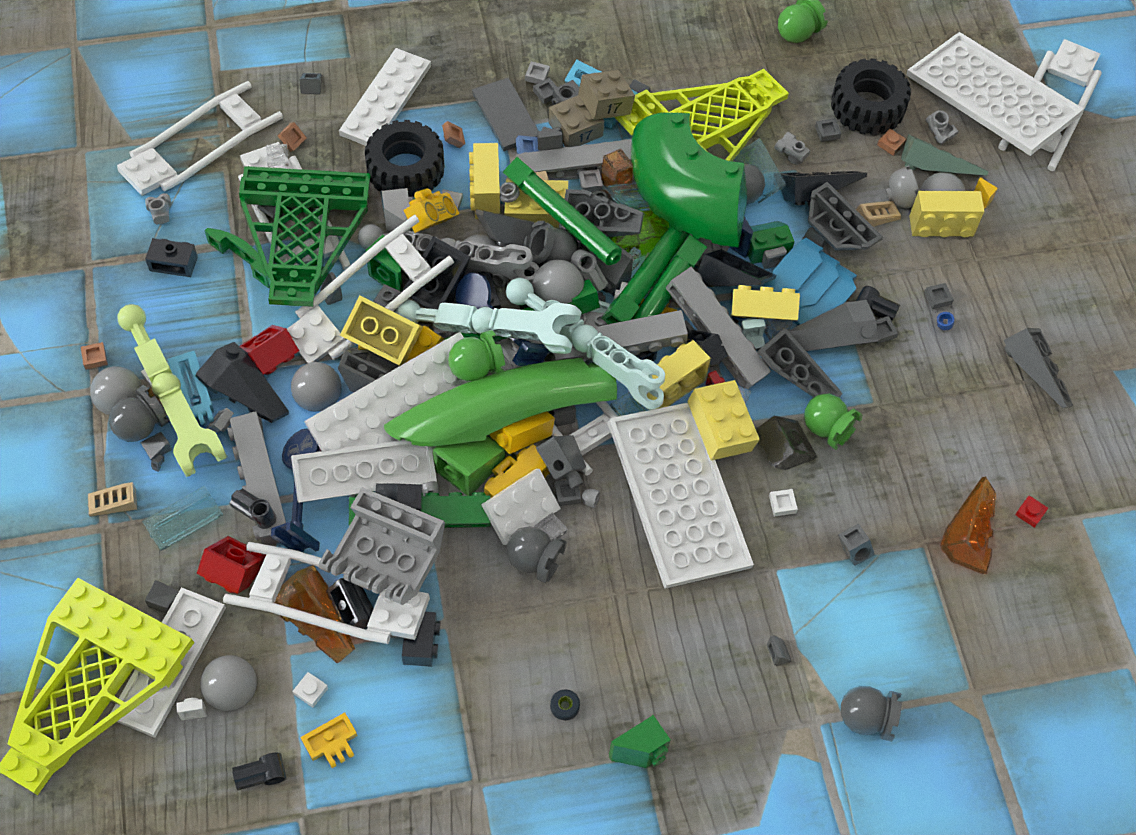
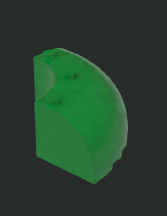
M657 113L642 119L636 125L632 135L631 166L637 189L643 200L648 203L649 208L655 215L669 222V226L679 232L685 231L699 240L700 238L711 240L713 244L739 247L747 203L744 163L721 159L703 149L692 135L690 113Z

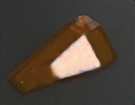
M986 476L979 480L945 529L940 543L942 551L951 562L981 574H987L992 558V549L988 548L989 538L993 537L994 530L991 529L990 518L995 516L996 492Z
M314 565L297 571L282 584L274 603L341 622L326 592L329 587ZM280 615L286 622L290 621L298 627V632L303 636L307 635L314 640L316 646L336 663L341 662L355 650L350 635Z

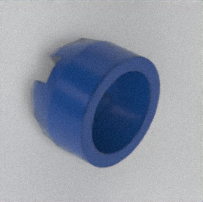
M942 312L937 316L938 328L950 330L953 327V314ZM943 319H948V324H944Z

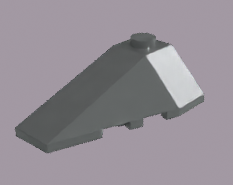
M786 328L782 329L758 350L757 353L772 370L812 397L828 393L840 397L843 394Z

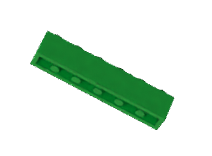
M431 492L425 493V496H423L422 512L445 522L444 528L491 527V522L481 505L490 499V496H486L484 492H473L472 496H462L460 492H451L448 496H439V493ZM355 494V497H349V526L355 517V513L350 507L358 494Z

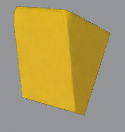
M980 177L974 191H981L983 206L986 209L993 201L998 188Z

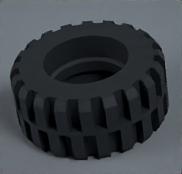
M866 58L860 59L858 62L854 61L845 66L836 78L831 97L832 110L836 118L840 119V123L844 126L847 125L849 130H856L860 132L859 134L864 135L866 133L877 135L879 132L883 134L889 129L893 130L904 118L911 96L910 83L905 78V74L901 70L898 71L895 65H889L884 60L882 62L876 61L877 59L874 58L866 60ZM871 92L883 98L884 101H869L857 93Z
M396 120L392 121V124L388 125L386 123L382 125L380 130L377 129L372 133L373 137H369L365 147L367 173H370V182L374 184V188L378 191L407 188L408 197H414L415 192L427 188L432 191L434 190L433 186L436 187L441 182L445 168L443 143L439 139L438 134L435 131L432 132V129L427 125L422 126V123L417 121L413 123L410 120H404V122ZM400 154H413L421 158L418 162L408 166H399L389 162L391 158Z

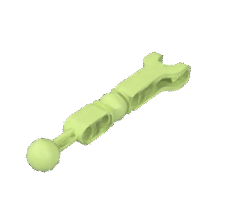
M125 305L117 315L118 324L125 331L132 333L138 345L134 349L152 383V392L160 399L177 433L178 440L174 446L173 454L185 476L189 477L195 474L193 462L200 453H211L218 462L226 459L227 455L216 432L199 426L181 391L180 380L172 373L155 338L150 340L144 328L146 322L145 311L138 305Z

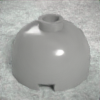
M906 166L895 171L890 176L888 181L889 188L885 190L889 201L893 200L898 207L909 209L913 207L919 188L912 169H910V166Z

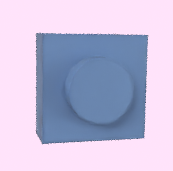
M518 135L516 138L517 154L539 151L537 137Z

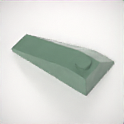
M910 134L907 136L901 159L906 162L904 166H910L912 170L920 168L930 171L985 176L989 173L984 168L962 158H957L945 150H939L928 142Z

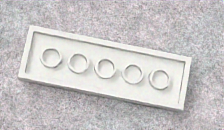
M395 48L339 129V135L366 146L369 137H373V132L377 129L380 130L382 125L386 123L388 125L392 124V121L396 120L430 69L431 61Z
M406 440L291 456L298 503L358 494L362 487L374 492L376 491V483L423 484L430 481L437 482L432 447L412 445V442Z
M181 587L162 623L192 638L195 643L180 662L183 668L170 687L164 686L118 720V723L154 738L157 736L226 609L225 604ZM135 669L119 699L127 702L155 680ZM115 704V706H114V708L112 709L111 713H112L113 711H115L117 708H119L120 706H119L118 704Z

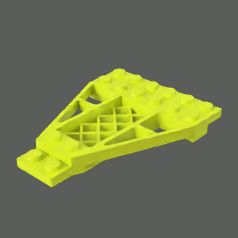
M762 69L750 76L738 77L723 84L655 93L644 90L635 95L631 114L617 116L615 119L633 135L636 125L650 115L657 113H690L692 130L704 132L703 135L692 133L697 143L705 150L715 144H721L730 153L725 160L733 161L771 113L772 107L788 99L789 93L765 69ZM690 97H698L692 101H689L687 99ZM677 99L682 106L668 112L660 101ZM714 103H721V104H722V107H721V106H715V105H712V104H714ZM725 104L736 106V109L727 108L724 106ZM744 107L747 111L739 110L738 108ZM700 110H701V111H707L706 114H701V113H696V112H698V111H700ZM709 112L719 113L721 115L720 117L709 115ZM723 114L735 117L734 119L724 118ZM693 120L704 121L705 125L693 123ZM708 122L719 124V127L709 126L707 124ZM751 127L737 146H734L727 139Z
M77 578L47 618L7 743L11 748L0 762V773L38 795L53 773L63 767L75 752L164 686L169 688L183 668L180 662L195 642L192 638ZM57 626L79 638L60 664H56L46 658L54 630ZM103 652L107 653L113 658L104 660ZM98 653L99 662L87 665L86 657ZM81 662V666H82V667L76 668V667L79 665V663ZM47 664L54 668L55 672L32 702L43 665ZM117 664L113 674L106 676L105 667ZM100 669L101 678L89 681L88 672ZM133 669L155 680L127 702L115 697V694ZM83 674V683L72 686L71 677ZM66 682V688L61 689ZM102 685L98 695L91 697L90 688ZM84 690L85 699L74 702L73 693ZM67 695L68 704L57 707L56 698ZM110 701L120 706L94 725ZM49 704H50V705H51V709L46 710V708H47V707L49 706ZM86 706L87 710L81 717L76 718L75 709ZM69 711L70 720L59 723L58 714ZM52 716L53 725L41 729L40 719ZM71 727V732L67 738L60 740L59 730ZM53 732L54 740L47 737L45 734Z

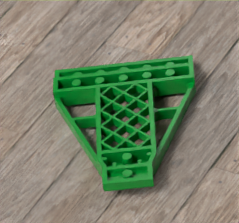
M244 166L239 188L240 204L270 285L268 298L270 305L314 306L315 294L368 211L370 173ZM247 205L276 206L274 222H252ZM286 207H297V208H295L294 210H292V211L290 212ZM307 208H319V209H317L316 211H314V212L312 213V212L309 211ZM332 209L359 211L349 227L328 226L329 211ZM303 212L307 217L299 220L296 216ZM323 214L321 222L317 217ZM292 220L295 224L287 228L284 224ZM311 221H313L316 224V226L312 229H309L307 226H305ZM299 229L305 232L300 237L294 234ZM256 231L273 232L269 263L266 261ZM319 231H321L320 238L315 235ZM328 236H343L327 263L323 266L326 238ZM290 237L293 241L285 245L282 241ZM311 238L315 243L308 247L303 242ZM299 246L303 251L296 255L291 250ZM319 248L317 256L313 251ZM285 254H288L291 257V259H289L285 263L279 259ZM309 255L313 260L305 264L301 259Z

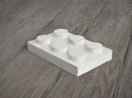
M534 469L481 504L503 545H507L510 536L519 528L534 527L561 509L540 469Z

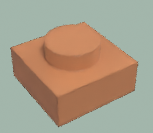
M449 121L445 122L442 125L445 141L461 148L465 145L462 128Z
M295 122L290 123L277 135L290 152L294 151L307 138Z
M889 129L879 139L877 146L894 156L904 146L906 138Z
M103 342L81 347L85 370L108 365Z

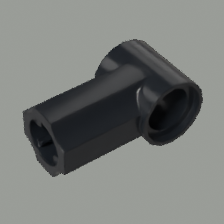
M864 286L855 300H867L873 314L882 318L889 316L891 321L894 320L900 304L880 296L879 291L871 286Z
M243 488L236 490L231 495L230 506L253 520L259 528L267 529L275 524L277 517L267 500L259 499Z
M278 752L263 755L259 758V761L232 768L237 791L260 784L275 785L286 780L282 754Z

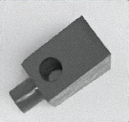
M573 435L554 436L536 447L555 480L566 479L571 489L583 484L579 472L586 468V464Z

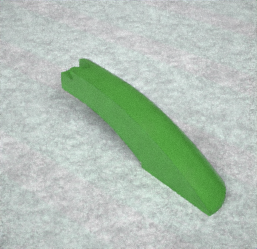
M582 358L522 366L482 377L439 394L384 424V429L391 437L399 441L404 438L406 441L412 442V445L442 446L486 440L487 435L505 426L546 411L578 404L617 400L616 378L594 362L587 365Z

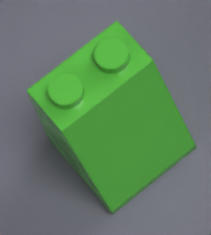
M487 436L486 440L436 446L433 449L435 472L465 495L471 496L493 473L492 470L505 459V449Z

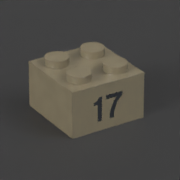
M619 70L582 75L578 95L581 96L584 105L594 120L631 114L635 94Z
M577 95L549 107V124L552 128L561 127L563 133L562 143L565 147L581 146L603 136L604 119L594 120L584 105L581 96Z

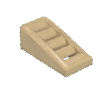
M893 201L860 204L856 209L873 227L899 220L902 217Z
M133 482L89 493V516L137 510L136 488ZM127 495V499L123 500V496ZM118 496V502H114V497ZM105 498H109L108 505H105ZM100 499V507L95 508V500Z

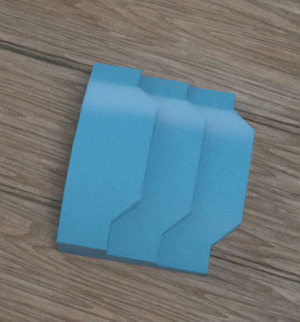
M804 238L791 249L772 273L777 275L776 279L766 282L762 286L772 287L773 292H782V288L796 289L795 293L800 294L798 320L792 322L800 325L845 303L856 291L854 280L857 275L840 265L839 261L824 253L822 247Z

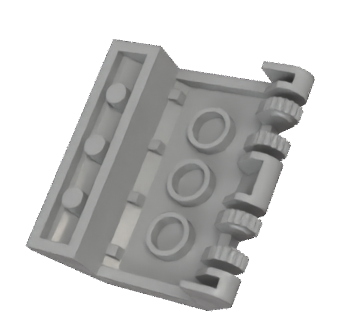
M362 487L350 507L355 513L353 521L334 554L326 549L319 562V569L328 573L331 572L335 576L344 572V580L351 581V583L367 590H372L376 594L386 589L385 598L404 605L417 595L440 553L445 522Z

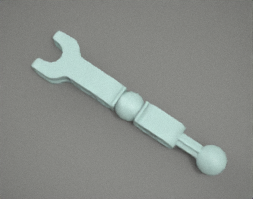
M515 278L507 285L506 295L513 304H527L535 311H543L554 303H560L556 300L545 302L534 294L533 286L527 279ZM582 319L578 323L567 324L562 327L560 335L566 336L576 350L587 353V357L592 358L596 365L625 385L637 402L648 409H656L663 404L664 393L659 387L665 382V372L661 367L651 360H640L610 338L603 336L602 333H598L593 326L584 325ZM652 375H656L658 378L653 379ZM647 393L652 394L653 396L657 397V399H648Z
M410 299L394 310L395 313L415 323L419 321L434 322L433 325L443 331L481 334L482 332L492 330L496 336L541 341L550 352L561 354L570 353L573 345L566 336L560 335L562 327L567 324L578 323L582 313L576 306L564 303H554L543 311L506 308L491 309L489 307L477 309L475 306L453 303H440L438 310L420 308L417 302Z

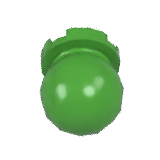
M797 0L796 4L786 7L778 18L780 35L788 42L800 43L809 39L813 33H818L827 26L828 20L824 19L823 13L826 11L819 0Z
M489 330L482 332L480 339L475 337L463 338L453 345L449 352L448 364L452 373L458 379L471 382L487 376L489 371L492 374L504 371L501 369L502 366H505L501 345H496L492 338L496 334Z
M829 393L820 394L811 399L804 410V421L809 430L819 437H828L827 444L835 450L838 448V443L843 446L856 430L853 425L856 420L861 421L863 416L856 409L848 411L847 405L839 397Z

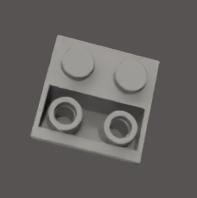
M407 188L382 191L387 234L408 220L403 210L410 206L409 202L413 200V196L408 197Z

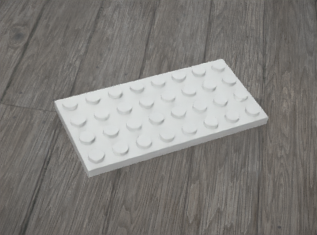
M960 32L907 70L908 77L1030 156L1082 116L1084 111L1077 104Z
M461 332L304 421L321 451L399 441L385 431L384 424L439 394L468 383L458 379L452 373L448 364L451 348L456 342L464 338Z
M688 403L609 418L608 425L664 589L751 569L754 564L715 460H710Z

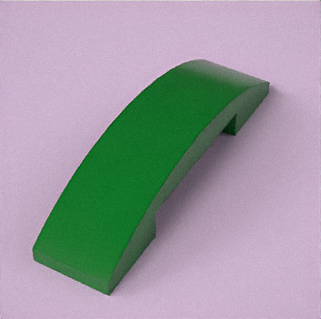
M213 228L204 230L207 242L222 254L230 249L250 264L255 279L267 288H270L259 254L251 245L226 231Z

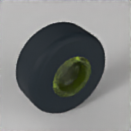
M563 689L557 691L551 698V712L560 720L573 719L580 709L579 697L571 690ZM568 702L569 707L563 708L561 703Z

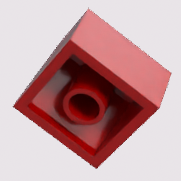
M276 325L269 326L239 346L250 356L263 375L274 372L277 369L276 366L280 363L291 361L295 357L294 354L300 351L287 328Z
M227 536L204 549L197 574L204 577L210 583H216L224 587L227 592L239 594L251 585L260 571L266 554L247 551L246 544Z

